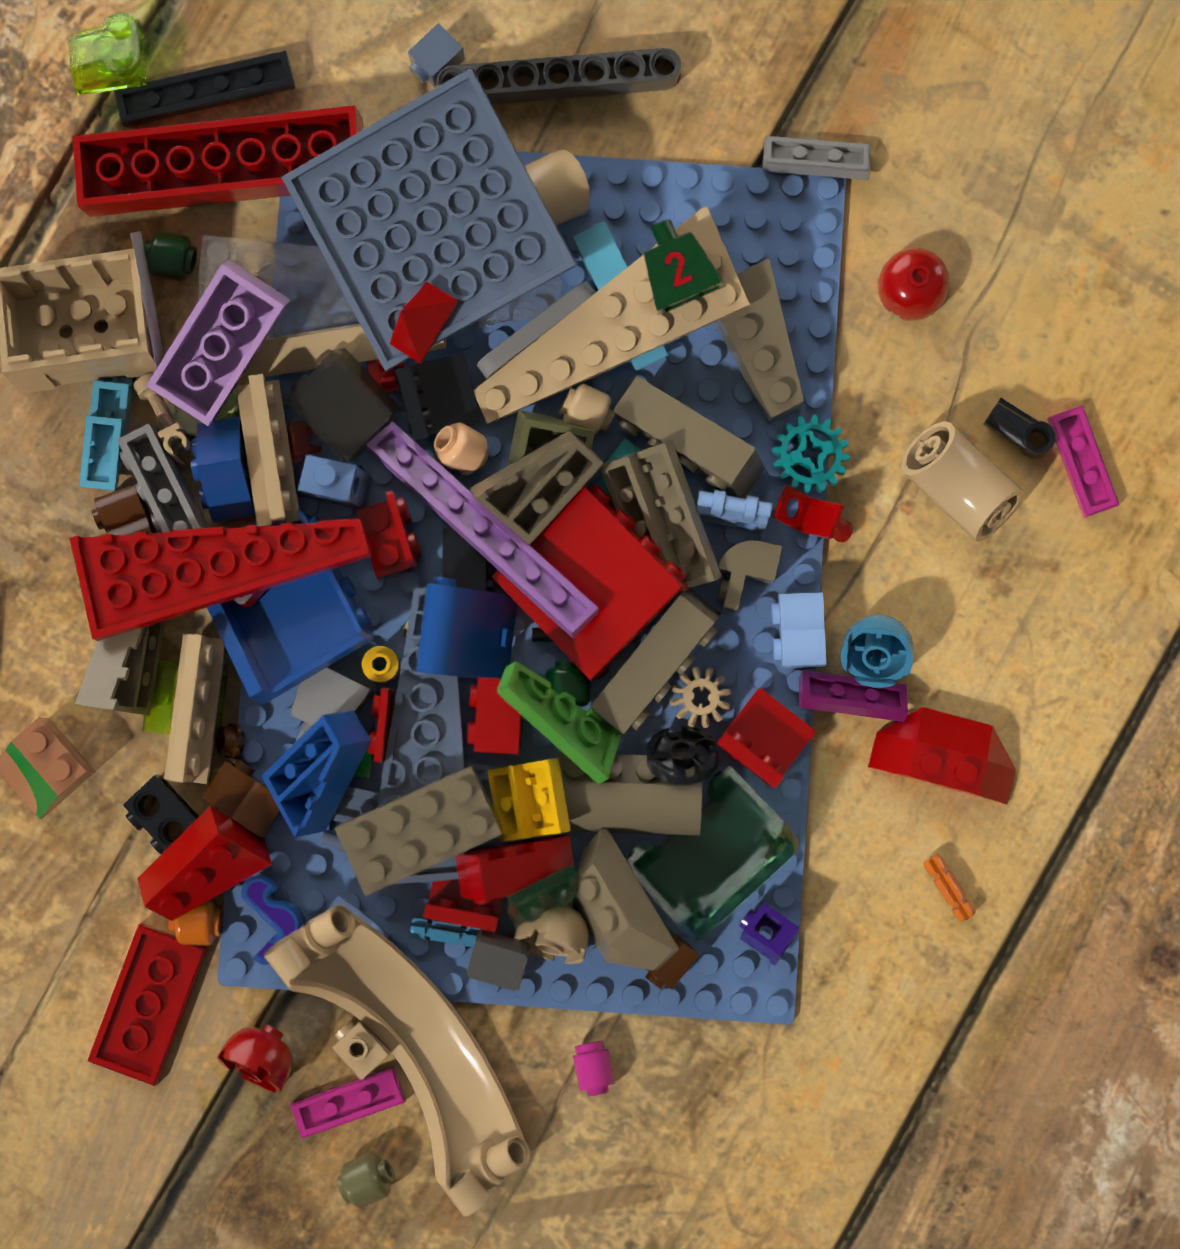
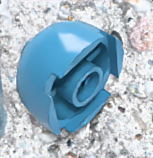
M879 614L862 618L856 621L845 635L840 654L842 667L846 672L848 669L855 676V681L861 685L872 688L893 686L896 684V680L904 675L906 677L911 671L914 661L912 636L906 627L893 617Z

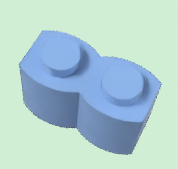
M823 592L779 594L778 603H771L772 625L779 624V639H773L774 660H780L781 668L824 667L826 665Z

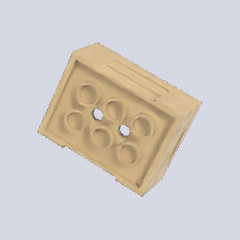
M133 249L0 268V355L2 373L21 394L57 389L58 385L126 376L129 379L155 372L156 366ZM148 270L149 278H150V283H151V288H152L153 299H154L153 284H152V275H151V273H150L149 270ZM100 322L108 323V329L104 333L96 332V326ZM65 327L73 329V334L69 338L61 337V331Z

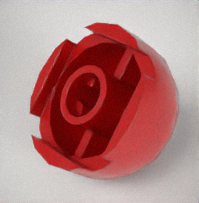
M907 248L894 254L884 264L877 281L878 295L883 306L889 312L892 311L895 315L900 316L901 319L906 321L922 320L933 315L945 302L949 291V272L944 262L934 252L923 248Z
M266 1024L262 1029L256 1027L240 1029L230 1036L217 1056V1060L231 1072L234 1066H237V1071L243 1074L242 1079L273 1093L276 1090L280 1093L284 1088L292 1070L293 1058L289 1047L281 1041L283 1033Z

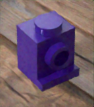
M764 902L757 912L751 908L739 925L743 929L740 939L768 958L769 962L774 966L792 943L800 929L799 926ZM762 930L768 931L771 939L768 940L759 932Z

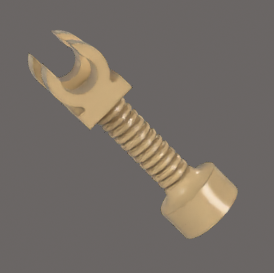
M154 372L145 374L138 378L133 386L141 400H149L163 430L157 433L163 441L164 449L180 466L186 468L180 455L184 450H187V452L191 450L194 458L191 438L179 423L175 422L164 398L146 386Z

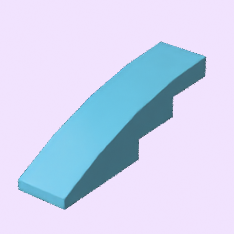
M605 221L572 236L596 291L600 290L627 268ZM662 346L631 360V363L637 371L668 356L665 347Z
M126 376L99 379L97 381L93 380L90 416L86 415L79 487L117 490L123 462L120 457L122 449L117 439L128 433L135 378L127 379Z

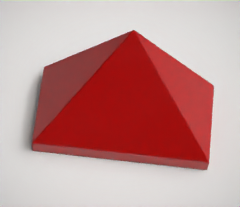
M427 281L400 311L390 345L422 364L459 301Z

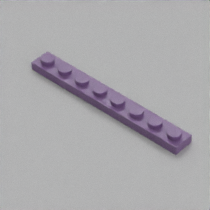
M393 421L366 444L368 451L572 638L599 613V608L521 537L482 505L465 486Z

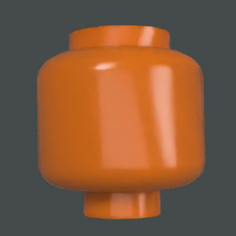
M210 899L174 921L168 920L169 932H175L177 941L182 945H211L216 937L222 935L223 909L217 908L216 902Z

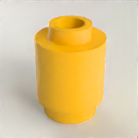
M376 646L369 649L362 660L364 674L376 683H390L399 676L401 671L399 656L385 646ZM379 657L385 658L387 662L386 668L382 671H377L374 668V662Z

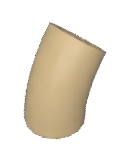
M564 149L557 150L525 165L557 227L585 214L589 209L590 191L587 178L580 163L572 153Z
M939 422L925 429L912 441L902 458L901 469L903 473L973 539L979 542L995 533L1010 518L1024 496V490L1000 470L950 422Z

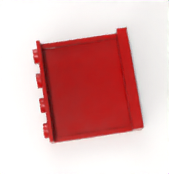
M584 484L530 544L538 554L599 608V613L576 636L572 638L499 570L491 576L589 680H599L609 670L607 666L680 591H687L690 588L683 580L686 574L674 562L670 561L667 564L658 555L661 551L660 547L647 535L642 538L633 529L636 525L633 519L621 509L616 512L608 503L611 497L597 484L593 486Z

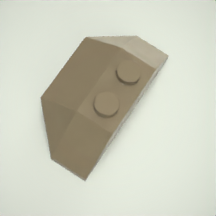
M602 828L582 850L571 903L574 905L575 910L585 919L588 932L605 962L652 971L658 970L679 949L609 830Z

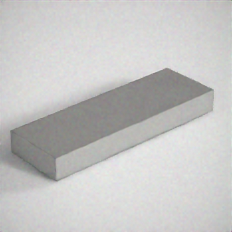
M765 136L763 172L868 180L871 144Z

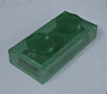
M571 864L509 896L507 917L516 928L526 922L532 923L538 920L544 912L556 906L569 904L578 895V872Z

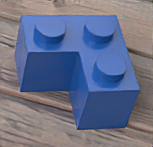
M240 416L215 420L209 426L204 423H197V438L191 440L195 458L191 460V470L194 481H201L202 488L199 489L202 508L209 509L212 522L255 516Z

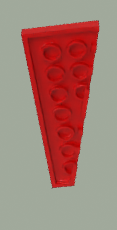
M361 519L328 520L308 524L280 523V525L275 526L246 525V527L226 529L224 527L180 529L160 533L135 532V534L127 535L101 534V536L94 537L74 536L69 538L91 637L95 641H101L372 557L365 524Z

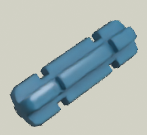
M419 916L413 917L410 926V936L413 938L425 939V936H429L431 941L457 945L461 941L464 942V946L474 947L479 931H482V929L462 927V925L436 920L428 922V919Z

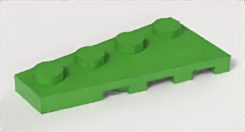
M517 661L508 665L503 673L497 693L597 784L609 779L622 733L613 725L603 722L602 716L592 708L584 710L576 705V698L566 692L558 694L553 691L549 681Z

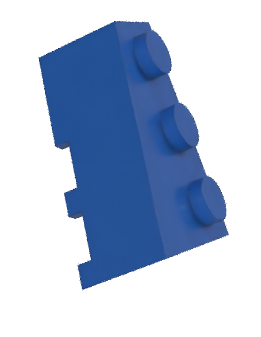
M354 710L322 715L261 776L294 837L326 831L371 742Z

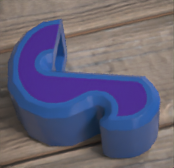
M259 874L248 878L244 882L241 891V899L277 932L252 958V960L261 965L269 964L264 954L273 945L304 926L307 922L299 906L292 901L276 899L274 897L275 891L281 889V884L268 874Z

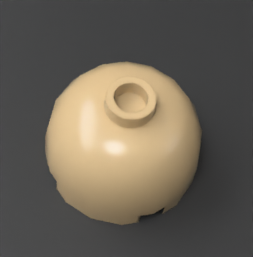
M553 898L552 902H541L533 905L522 916L514 939L527 942L531 946L530 953L550 961L554 960V955L565 956V964H580L584 961L588 948L589 932L585 919L579 912L573 909L574 905L571 902L561 898Z

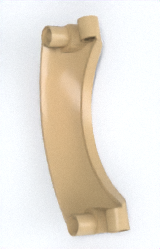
M336 905L278 941L264 954L266 960L289 990L323 998L350 1012L367 1025L392 1052L408 1077L420 1102L431 1139L436 1180L463 1216L473 1214L487 1202L489 1193L486 1190L500 1185L507 1175L524 1169L529 1165L531 1160L530 1149L525 1142L511 1105L494 1070L469 1028L447 998L423 971L376 929L353 914L347 907Z

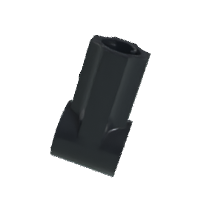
M1003 398L999 399L983 424L1019 447L1022 453L1030 458L1045 456L1056 440V434L1052 426L1046 422L1037 421ZM1032 432L1041 433L1046 439V446L1043 448L1033 447L1028 440V435Z

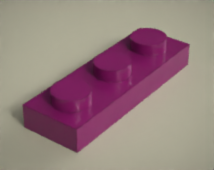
M802 670L799 676V708L904 722L908 716L907 684L896 683L890 687L872 688L861 685L855 681V677Z

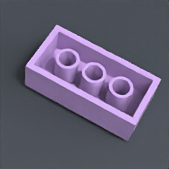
M226 261L218 269L146 386L209 426L221 412L235 390L236 385L240 382L291 300L233 261Z

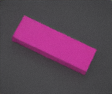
M1083 405L1048 417V424L1055 431V442L1083 518L1119 506V501Z
M391 1067L368 1075L363 1080L357 1079L294 1101L290 1106L301 1139L403 1104L406 1100L395 1067Z

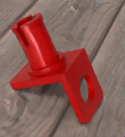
M786 485L773 514L774 519L800 533L826 539L834 538L841 543L846 542L853 533L852 523L841 518L844 506L838 503L811 498L792 486ZM795 498L798 502V511L795 516L789 518L786 513V507L789 500Z

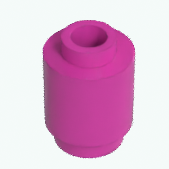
M603 1041L575 1046L576 1055L573 1056L579 1091L587 1090L588 1096L609 1093L608 1085L615 1084L609 1049L604 1048Z

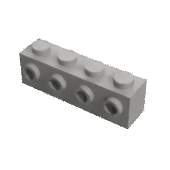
M148 423L117 439L122 449L120 457L129 471H133L138 481L135 484L137 492L145 503L148 502L154 514L151 516L152 522L159 533L180 529L208 528L176 461L164 449L163 441L157 433L161 431L159 428Z

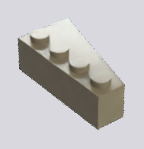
M768 258L737 274L751 306L719 320L715 324L769 425L800 409L804 399L770 259Z
M638 376L635 377L613 410V413L619 420L618 427L632 437H636L639 434L648 441L647 445L649 447L672 440L682 468L692 474L697 473L706 479L711 486L719 491H725L730 496L745 498L765 469L755 447Z
M691 588L684 591L590 707L622 734H625L630 726L637 730L649 716L645 708L651 700L654 699L659 703L671 689L672 685L667 682L675 671L682 675L695 658L690 655V652L698 643L705 647L718 631L712 625L721 616V613Z

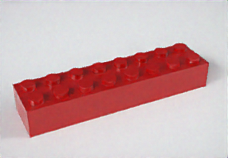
M352 105L72 136L77 206L89 217L291 196L281 177L364 130L363 118L356 106Z

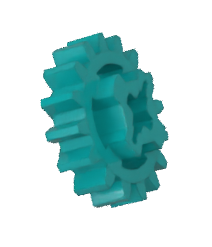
M813 415L809 423H806L804 418L799 416L796 422L797 427L787 422L784 425L787 435L778 433L775 437V440L781 444V447H773L771 450V454L779 456V459L772 464L773 469H783L779 480L783 481L790 478L792 480L790 486L796 488L798 484L803 485L804 494H808L812 486H816L819 493L825 490L824 482L831 486L836 485L837 479L834 473L844 475L846 469L840 463L850 460V455L842 453V449L849 445L848 440L839 441L838 439L842 429L830 430V419H827L823 425L818 424L817 415ZM813 432L823 435L828 441L823 442L814 437ZM797 435L799 445L797 450L787 454L789 442ZM807 447H810L812 452L818 451L819 453L814 462H811L809 457L803 458L802 456ZM834 455L832 467L824 474V460ZM798 467L806 471L808 477L799 475L792 468Z

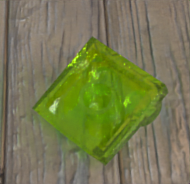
M115 13L107 17L101 26L70 35L68 39L70 69L76 95L147 85L143 32L139 19H135L128 13Z

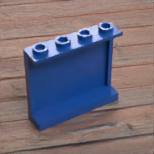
M302 509L297 511L301 521L296 524L318 523V521H321L317 516L311 517ZM339 567L269 588L252 607L245 608L234 599L207 607L249 697L263 705L375 639L369 628L373 625V622L365 608L358 606L354 598L358 594L350 578L343 576Z

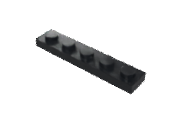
M285 50L114 89L121 124L124 127L295 89L296 87L288 53Z

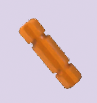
M937 854L924 862V867L930 876H934L933 882L947 904L952 905V912L957 920L963 922L971 918L976 911L971 902L965 900L966 894L952 872L947 871V864L942 856Z

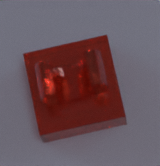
M305 420L291 421L286 424L292 463H299L305 459L306 455H315L323 450L322 446H311L307 438L308 435H315L320 432L319 427L309 426L306 428Z

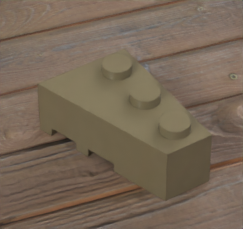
M569 430L472 486L470 490L482 505L530 545L603 465V462Z
M165 621L97 641L75 705L150 716Z

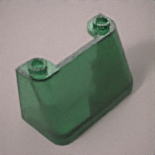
M731 765L724 771L717 772L708 783L707 794L711 800L701 809L700 836L671 835L658 848L654 844H640L630 852L626 860L643 888L693 941L702 939L717 927L796 853L800 845L799 840L783 819Z

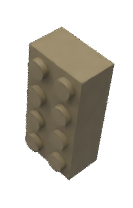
M473 764L335 827V831L365 896L503 833V829Z

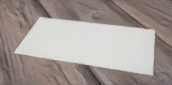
M141 231L130 234L157 369L164 358L142 235Z

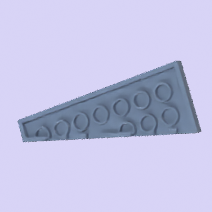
M426 587L414 588L377 807L465 768L458 677L416 672ZM455 856L393 884L458 879Z

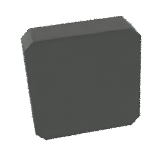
M486 930L479 931L474 943L467 975L472 979L513 991L518 990L531 946L527 942Z

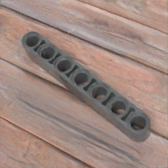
M668 48L452 65L440 71L437 76V86L472 68L480 83L486 78H493L498 82L497 86L493 89H484L491 104L662 91L671 89L677 84L681 60L675 51ZM664 63L670 65L674 71L668 75H661L655 68L659 64ZM630 66L636 68L639 73L633 78H626L620 71L624 67ZM596 69L603 73V77L600 80L591 81L587 79L585 74L589 70ZM562 72L569 78L564 83L556 84L550 80V77L554 73ZM528 75L533 79V82L529 86L522 87L517 85L515 80L519 76Z

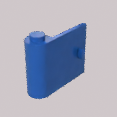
M435 577L434 584L426 585L416 672L477 679L478 677L502 679L505 668L510 665L517 603L509 594L456 587V579Z

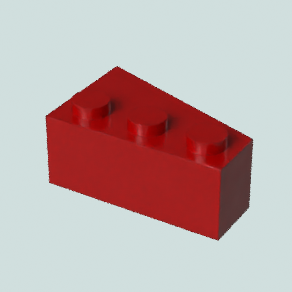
M209 806L137 879L144 907L170 921H174L272 865V861L264 837H259L233 818Z
M554 834L466 851L455 855L461 897L473 899L475 904L497 901L496 899L506 896H526L531 894L530 890L542 887L544 891L565 887V881L576 879L569 835Z

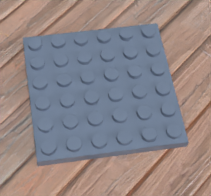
M472 68L281 177L385 371H389L411 359L391 346L390 341L400 311L427 281L459 301L432 345L434 346L577 266Z

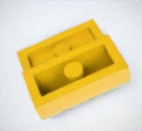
M558 758L487 770L494 812L503 829L502 835L498 836L499 842L571 831Z

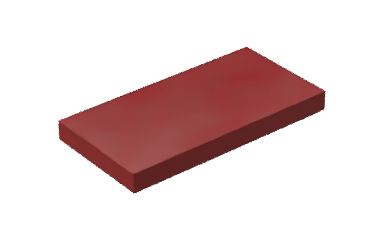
M142 923L138 924L87 1061L156 1086L208 948L202 945H182L177 941L175 935Z

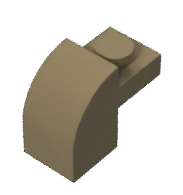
M750 540L734 545L723 555L718 568L720 573L730 576L729 580H721L717 600L724 601L722 610L734 613L738 611L745 579L773 584L782 546Z

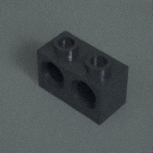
M154 775L123 804L128 810V813L125 815L126 818L139 831L144 828L153 837L150 843L159 854H162L174 842L168 835V828L173 822H179L185 831L199 817L195 810L162 775ZM150 795L155 796L160 804L158 812L153 816L147 814L144 810V801Z

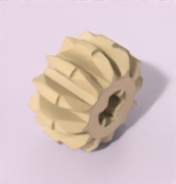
M693 667V681H690L688 676L683 673L678 677L686 687L683 688L678 685H672L671 691L682 694V698L670 700V705L677 706L683 704L684 708L677 712L676 717L681 719L689 712L691 716L688 720V726L690 727L695 725L697 716H701L703 728L709 727L707 716L709 713L715 721L720 722L722 716L715 708L718 707L723 710H729L730 704L719 701V697L729 696L731 690L723 689L718 691L717 686L725 681L723 676L718 677L714 682L709 681L713 674L712 668H707L704 679H700L698 667ZM699 688V692H701L704 688L708 691L709 695L706 697V700L709 704L706 707H702L701 703L696 707L691 700L695 697L692 692L693 689Z

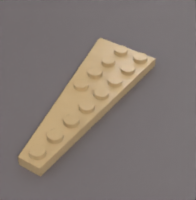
M708 206L697 211L677 227L675 231L678 237L688 232L694 234L720 274L726 287L665 314H661L657 311L654 303L644 255H642L473 390L486 423L492 424L518 412V410H523L750 307L749 300Z

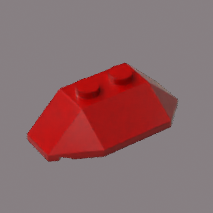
M921 707L908 714L904 722L896 721L876 732L867 766L1005 805L1008 803L1016 772L993 725L926 707Z

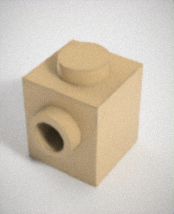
M350 1020L334 1035L339 1041L332 1049L361 1080L391 1052L381 1039L362 1021L354 1025Z

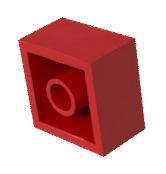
M478 677V685H471L470 707L476 709V722H469L468 744L474 745V752L521 755L523 716L497 693L501 679Z

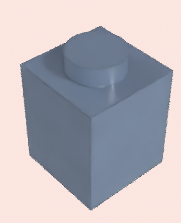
M439 23L408 51L411 63L409 69L422 83L428 80L434 88L437 86V76L442 69L452 65H459L465 60L463 47Z

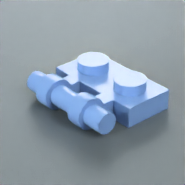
M714 490V493L699 492L696 507L702 523L764 533L768 517H770L772 503L758 501V497L747 495L746 499L727 496L725 491Z

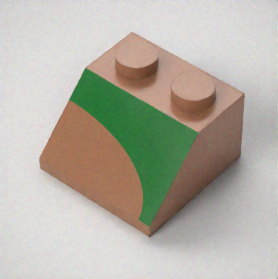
M38 717L9 743L0 756V774L39 819H43L96 772L50 718Z

